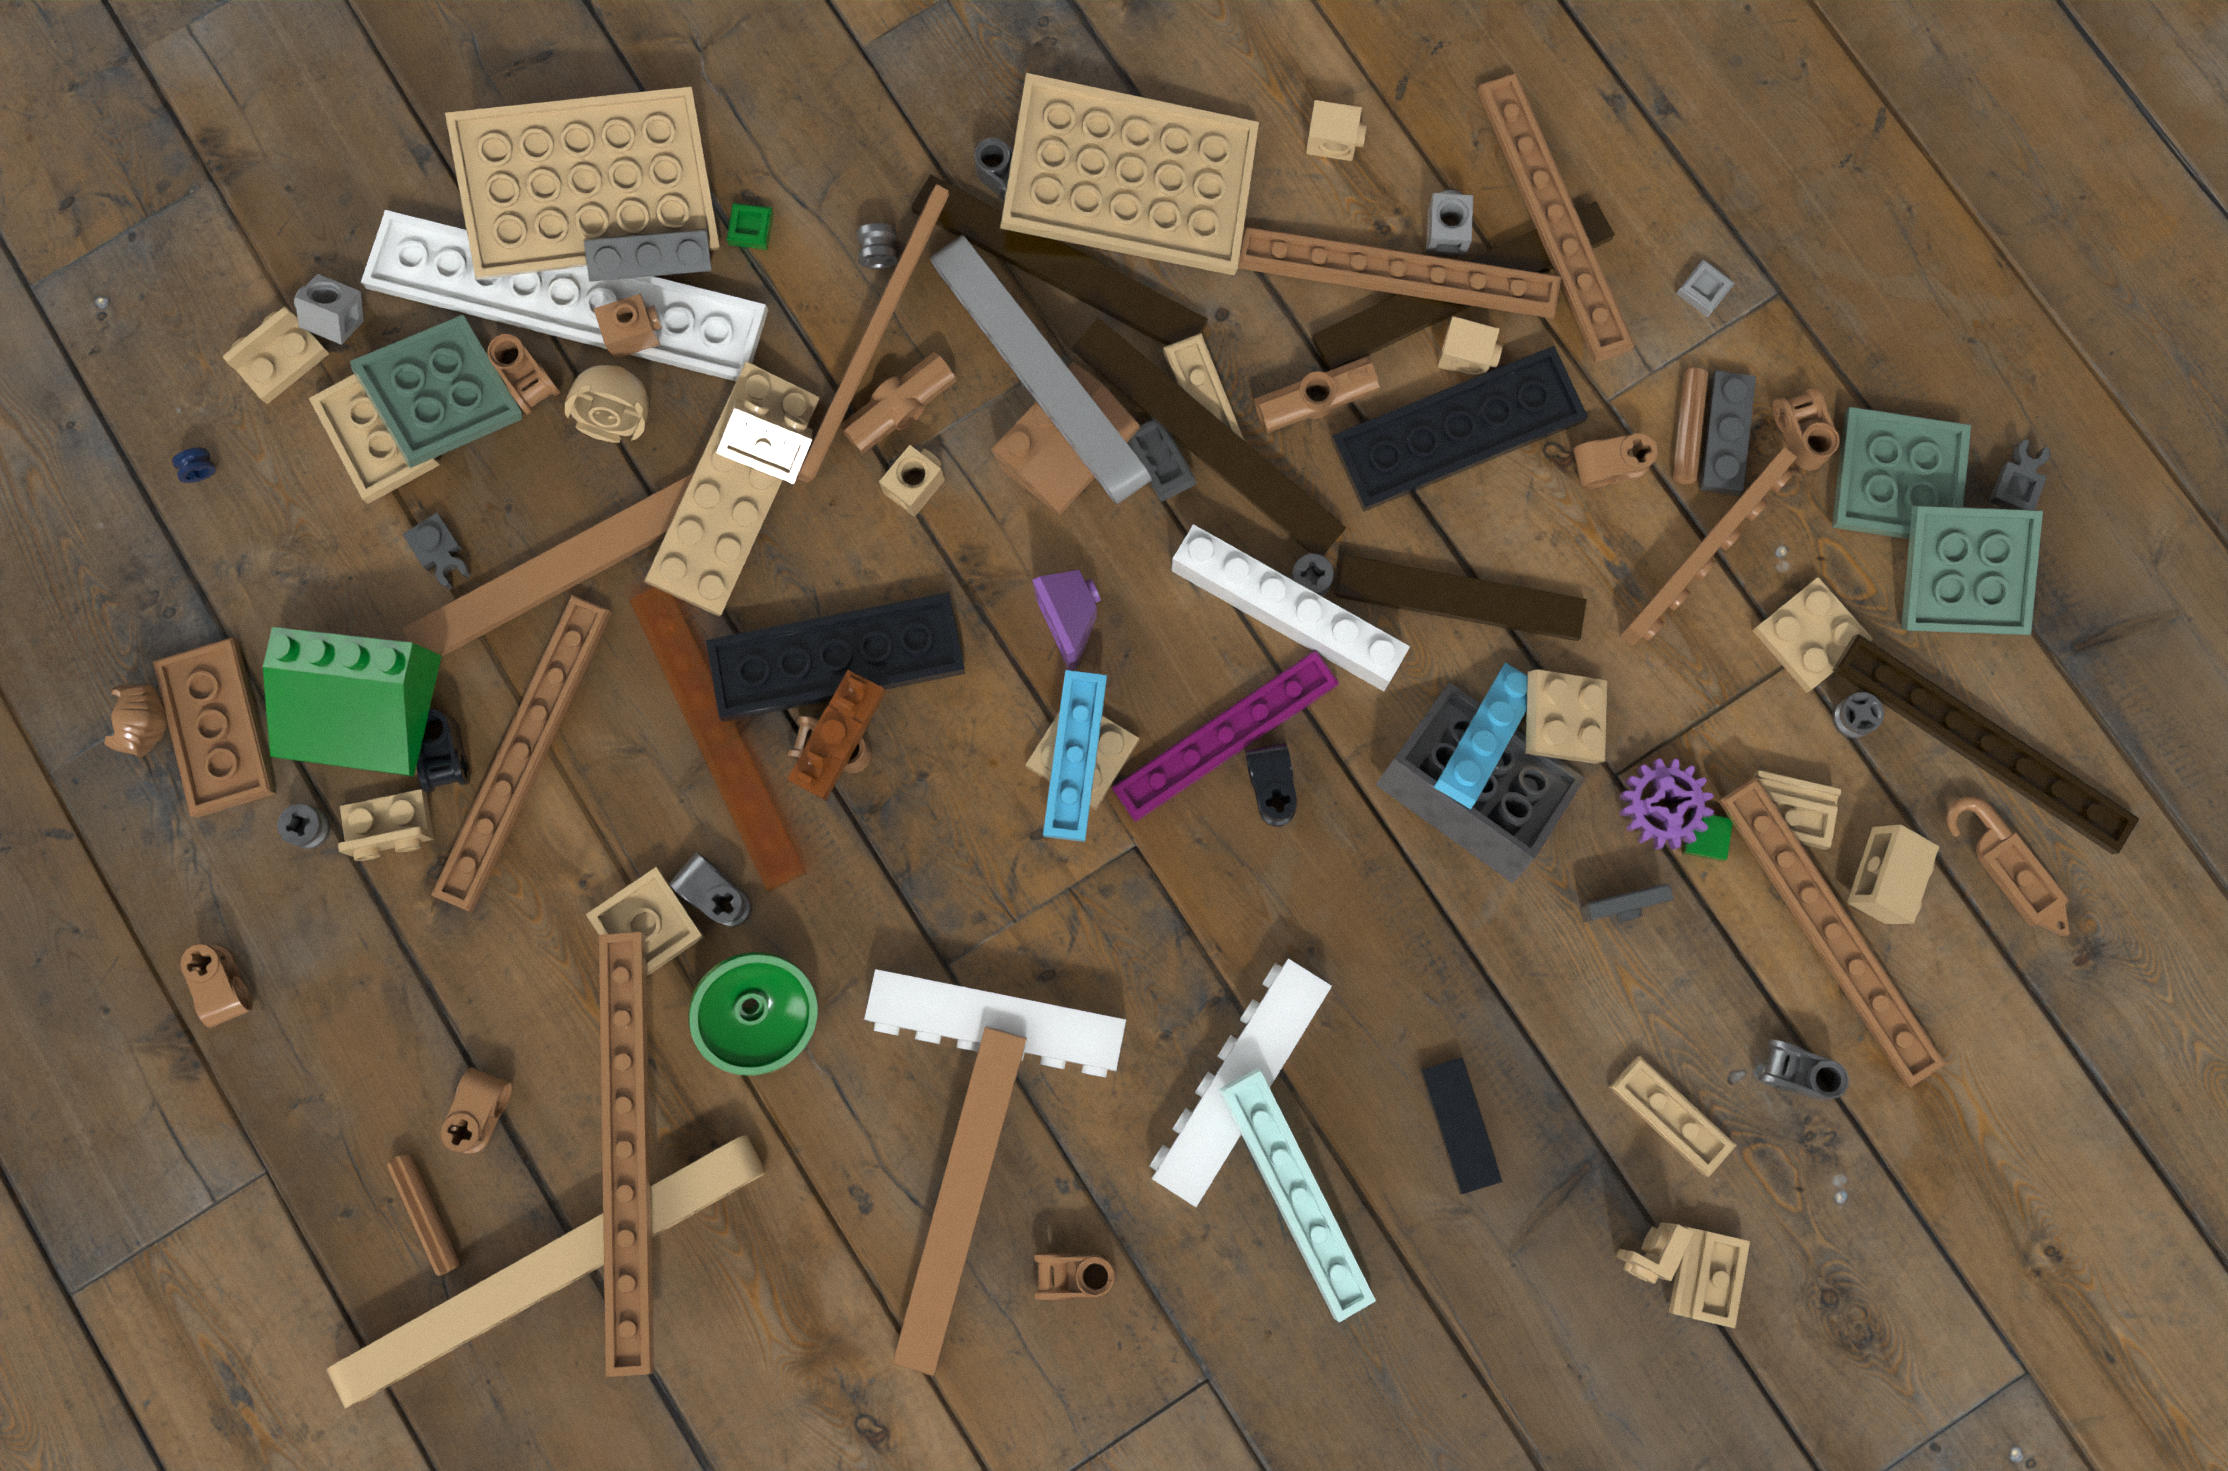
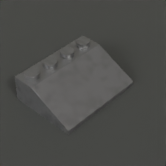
M1449 682L1375 785L1508 881L1514 883L1535 859L1586 778L1558 758L1525 754L1526 736L1516 729L1479 798L1471 809L1435 789L1434 786L1481 705Z

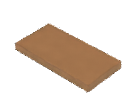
M232 637L153 661L190 816L199 818L276 794L238 640Z

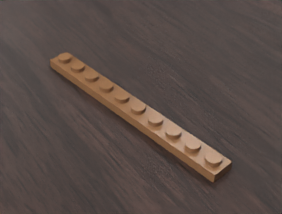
M629 932L599 935L606 1377L654 1373L645 933Z

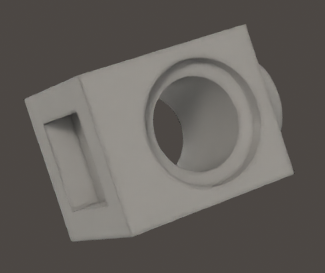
M1456 190L1433 193L1428 207L1426 254L1466 256L1472 241L1473 195H1463ZM1446 216L1452 217L1458 222V225L1448 226L1442 222L1441 218Z
M317 274L306 286L301 287L295 295L294 306L297 310L299 327L341 345L364 322L361 291L320 274Z

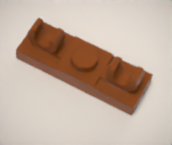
M847 670L787 780L827 801L887 691L883 687Z

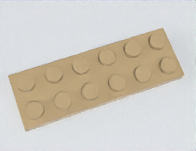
M747 361L743 365L644 580L645 583L719 617L726 606L783 480L716 453L732 413L734 402L736 399L744 402L746 398L755 399L769 407L768 412L783 418L785 414H791L809 423L820 397Z

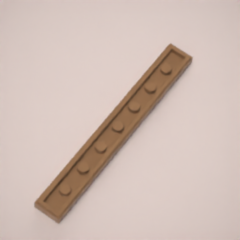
M1513 73L1480 84L1477 93L1555 274L1562 276L1561 288L1594 364L1632 351L1635 344L1517 74Z
M936 184L930 193L807 451L796 477L797 479L808 484L815 478L946 203L949 190Z
M1245 226L1238 269L1554 319L1562 278V276Z
M693 474L403 627L402 630L408 642L415 643L443 657L658 542L665 537Z
M571 596L431 896L473 913L612 615L610 610L577 596Z
M1757 777L1748 780L1720 798L1718 802L1905 1086L1912 1087L1945 1066L1946 1063Z
M988 1026L984 1028L892 1363L894 1365L932 1376L936 1373L1027 1037Z

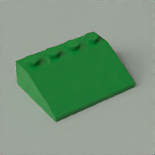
M272 627L263 663L270 757L414 777L442 655L411 642Z

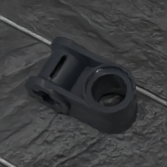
M429 709L417 762L419 781L426 793L435 791L437 786L458 782L460 785L470 783V768L464 753L460 726L453 717L434 709ZM441 720L443 732L439 738L431 740L429 729L434 722Z
M1287 743L1245 751L1251 785L1254 787L1258 810L1262 820L1273 827H1281L1288 824L1295 815L1297 797ZM1273 797H1279L1281 803H1287L1284 805L1283 813H1276L1274 807H1267L1271 805Z

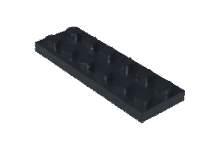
M1552 346L1334 434L1331 441L1361 508L1365 512L1586 421L1588 415L1555 346Z
M949 592L706 640L718 716L721 722L831 701L847 670L883 687L885 690L966 674Z

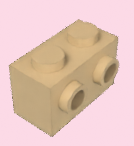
M1901 824L1872 827L1847 904L1884 924H1914L1922 906V898L1929 877L1934 870V862L1939 846Z

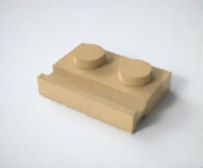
M1760 770L1754 773V777H1757L1800 844L1824 850L1831 848L1838 811L1837 801L1838 796L1841 795V789Z
M1684 1226V1228L1694 1232L1675 1273L1669 1313L1735 1328L1750 1241Z

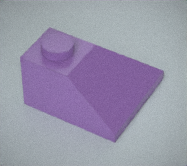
M1080 570L1040 576L1032 580L1036 601L1070 671L1077 669L1097 617L1095 603L1101 601L1092 579L1084 581Z

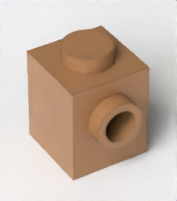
M641 294L594 308L604 344L614 359L661 345L656 331L663 329L655 305L648 307Z

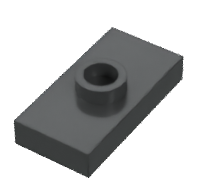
M1153 419L1141 424L1140 429L1127 443L1148 471L1152 479L1149 483L1160 503L1196 485L1195 477L1171 434Z
M1663 884L1589 902L1581 906L1580 913L1583 923L1616 915L1619 923L1643 917L1641 909L1664 904L1674 900L1670 885Z

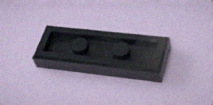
M1457 1058L1421 1069L1420 1072L1459 1194H1465L1503 1182L1463 1058Z

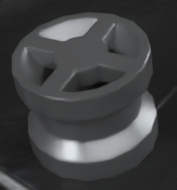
M872 223L857 229V241L861 244V250L858 252V263L861 266L870 269H883L897 264L898 253L893 248V243L897 238L895 227L884 223Z
M1311 553L1297 560L1293 567L1291 580L1323 597L1331 586L1334 571L1327 558Z
M1858 692L1850 695L1847 699L1840 701L1832 713V722L1835 729L1847 738H1859L1876 730L1884 718V708L1881 702L1874 695L1867 692ZM1849 711H1853V716H1854L1853 721H1852V717H1851V712H1849Z
M295 804L286 808L279 816L277 823L278 833L284 841L306 849L317 848L324 844L331 831L330 820L327 815L319 809L304 804ZM300 819H302V824L300 828L296 829L298 827Z

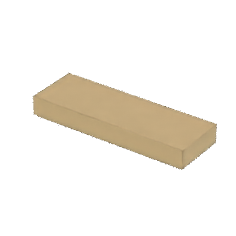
M1197 334L1164 347L1163 352L1175 382L1243 439L1202 334Z
M1636 1056L1609 1086L1615 1094L1705 1177H1709L1737 1146L1641 1056Z

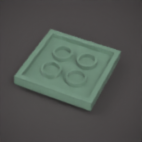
M464 315L350 361L352 371L410 468L522 420L521 410L506 388L497 370L490 362L488 355Z
M1849 407L1844 412L1832 528L1909 539L1912 506L1963 507L1971 425Z
M1912 506L1901 629L1909 631L2031 635L2043 511Z

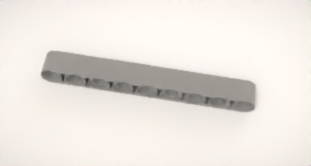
M961 234L931 255L929 258L944 282L1116 505L1152 481L1148 471L1137 455L965 236Z

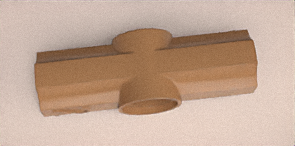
M933 352L901 378L894 376L882 383L873 393L872 400L839 426L852 445L863 455L895 429L899 431L912 425L923 414L928 403L957 382L956 377L941 356Z
M1365 357L1327 372H1311L1301 382L1255 398L1254 406L1260 425L1267 434L1307 418H1322L1331 409L1379 392L1380 386L1372 362ZM1317 389L1324 392L1327 398L1317 402L1311 400L1306 393Z

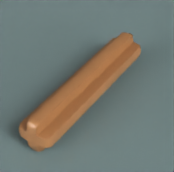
M1690 367L1684 373L1673 481L1677 484L1691 485L1697 480L1708 371L1704 368Z
M402 1154L393 1158L387 1163L389 1172L435 1274L438 1276L445 1275L459 1267V1259L412 1155Z

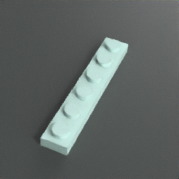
M1255 1069L1220 1088L1219 1091L1333 1318L1341 1322L1374 1303L1376 1300L1261 1070Z

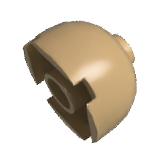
M599 365L586 369L571 385L565 401V415L569 418L571 414L577 420L575 427L582 433L602 441L620 443L621 438L619 435H632L631 441L638 439L644 432L648 420L649 397L643 383L631 372L620 366Z

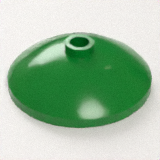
M766 952L738 954L714 966L698 983L689 1005L688 1022L690 1033L702 1056L717 1068L737 1075L765 1074L785 1066L803 1051L816 1027L818 1004L809 979L793 962L779 955ZM750 998L756 1000L753 1007H742L745 1000Z

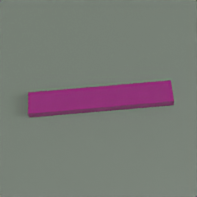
M1315 650L1114 785L1112 790L1136 823L1336 688L1339 682Z

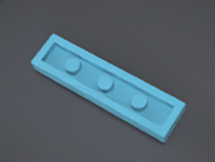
M1507 663L1503 665L1434 786L1435 789L1469 809L1473 807L1527 710L1528 675Z
M1065 670L1044 823V837L1086 841L1107 675Z

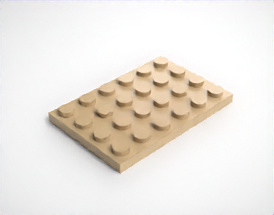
M1026 73L1000 228L1235 275L1239 264L1259 122Z
M692 87L445 113L476 280L586 266L583 239L706 229L709 251L719 250L720 248Z

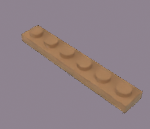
M1784 447L1771 460L1623 631L1620 637L1633 646L1642 637L1649 641L1664 625V622L1659 618L1668 607L1675 611L1691 593L1685 588L1694 577L1701 581L1715 566L1716 562L1711 558L1719 548L1726 552L1742 534L1737 527L1745 517L1752 522L1768 503L1762 499L1771 488L1778 492L1791 478L1793 473L1788 468L1796 460V455Z

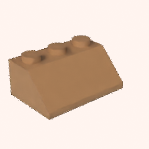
M1072 362L1068 369L1127 443L1140 429V425L1100 381L1075 362ZM1037 401L991 449L1003 472L1059 516L1095 478Z

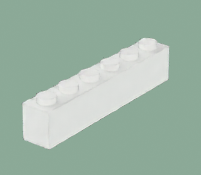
M1194 524L1172 559V572L1311 651L1316 650L1320 656L1382 691H1385L1410 648L1405 643Z
M1287 959L1282 967L1277 963L1273 965L1262 985L1269 988L1260 1003L1252 999L1240 1021L1246 1024L1238 1039L1232 1035L1229 1036L1217 1056L1224 1060L1216 1075L1209 1071L1206 1073L1195 1091L1201 1097L1193 1112L1187 1108L1184 1109L1172 1129L1179 1135L1170 1149L1165 1145L1161 1146L1149 1166L1156 1170L1152 1177L1154 1181L1195 1207L1201 1201L1241 1135L1219 1089L1255 1069L1261 1070L1270 1088L1332 987L1290 959Z
M875 969L864 1019L875 1023L873 1031L898 1036L900 1028L916 1031L915 1039L940 1044L941 1036L958 1039L956 1048L978 1052L984 1028L988 1026L1027 1037L1024 1053L1041 1056L1040 1065L1065 1069L1066 1061L1083 1065L1081 1073L1106 1078L1108 1070L1117 1071L1126 1025L1125 1019Z

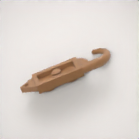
M1968 796L1954 801L1946 815L1949 831L1953 836L1960 834L1957 818L1962 811L1971 810L1977 814L1988 828L1977 843V859L2029 926L2038 925L2061 936H2069L2070 932L2065 907L2069 899L2019 835L2011 831L1993 806L1984 799ZM2057 923L2061 924V929L2057 927Z

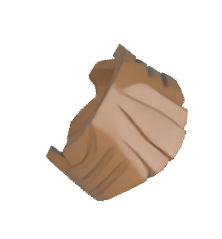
M151 684L115 686L112 688L111 695H117L119 700L111 714L114 734L112 736H105L104 743L115 751L143 757L157 745V742L162 740L168 726L162 699Z

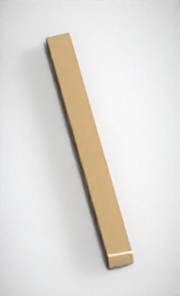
M747 1134L732 1140L650 1186L651 1238L766 1173ZM603 1213L327 1368L326 1371L344 1408L348 1409L602 1267L604 1265Z

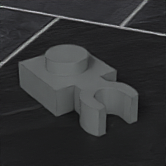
M2024 439L2013 450L2012 457L2014 463L2008 461L2002 466L1989 502L2005 509L2035 510L2047 476L2036 471L2037 468L2049 459L2050 449L2044 447L2037 453L2036 459L2028 456L2026 451L2029 440Z
M435 513L402 534L426 570L429 571L436 567V578L447 589L453 588L452 583L448 579V574L452 569L458 568L466 578L471 576L469 567L462 560L453 556L463 548L442 516L438 513Z

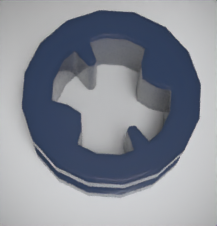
M201 447L191 448L179 452L172 458L173 466L179 469L177 472L179 481L194 483L207 479L215 473V466L209 461L211 458L209 450Z

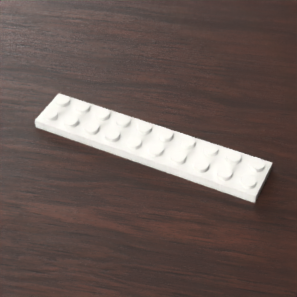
M388 210L384 212L361 280V284L366 289L605 349L607 348L602 338L594 308L641 294L648 307L655 305L663 329L656 331L661 345L630 355L732 381H737L746 361L751 364L753 363L768 313L766 304L654 276L589 282L587 266L476 280L467 230Z

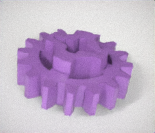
M1657 759L1652 762V771L1645 764L1637 769L1640 778L1630 776L1625 781L1632 790L1624 791L1619 796L1620 799L1628 802L1629 805L1619 811L1620 816H1631L1632 822L1626 827L1627 831L1638 828L1641 831L1638 842L1643 843L1652 838L1654 839L1653 846L1656 850L1663 848L1666 841H1668L1671 850L1681 847V839L1685 843H1693L1696 841L1693 830L1704 832L1708 828L1705 822L1701 820L1702 817H1710L1714 813L1712 809L1705 807V802L1713 798V793H1702L1701 787L1707 782L1706 778H1700L1695 781L1692 778L1695 767L1691 765L1684 771L1679 770L1680 764L1678 759L1672 760L1667 768H1665L1662 759ZM1651 781L1652 784L1649 786L1650 795L1648 798L1640 800L1644 787ZM1675 781L1683 785L1687 791L1677 786ZM1663 798L1666 802H1681L1671 810L1667 807H1652V805ZM1692 808V817L1682 828L1681 825L1684 824L1682 816L1686 810ZM1645 817L1658 824L1659 829L1652 826Z

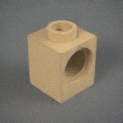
M1315 100L1306 154L1352 161L1355 147L1363 148L1367 123L1360 122L1362 107Z
M1452 316L1446 331L1437 368L1472 377H1478L1487 373L1489 367L1497 368L1503 344L1496 343L1500 328Z
M909 445L879 481L883 494L915 517L945 481L942 469L940 468L942 463L930 451L923 448L919 452ZM919 471L925 474L924 480L917 485H909L904 482L906 476L911 472Z

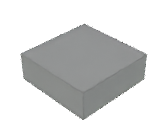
M1702 260L1676 294L1706 317H1709L1734 286L1735 282L1708 262Z

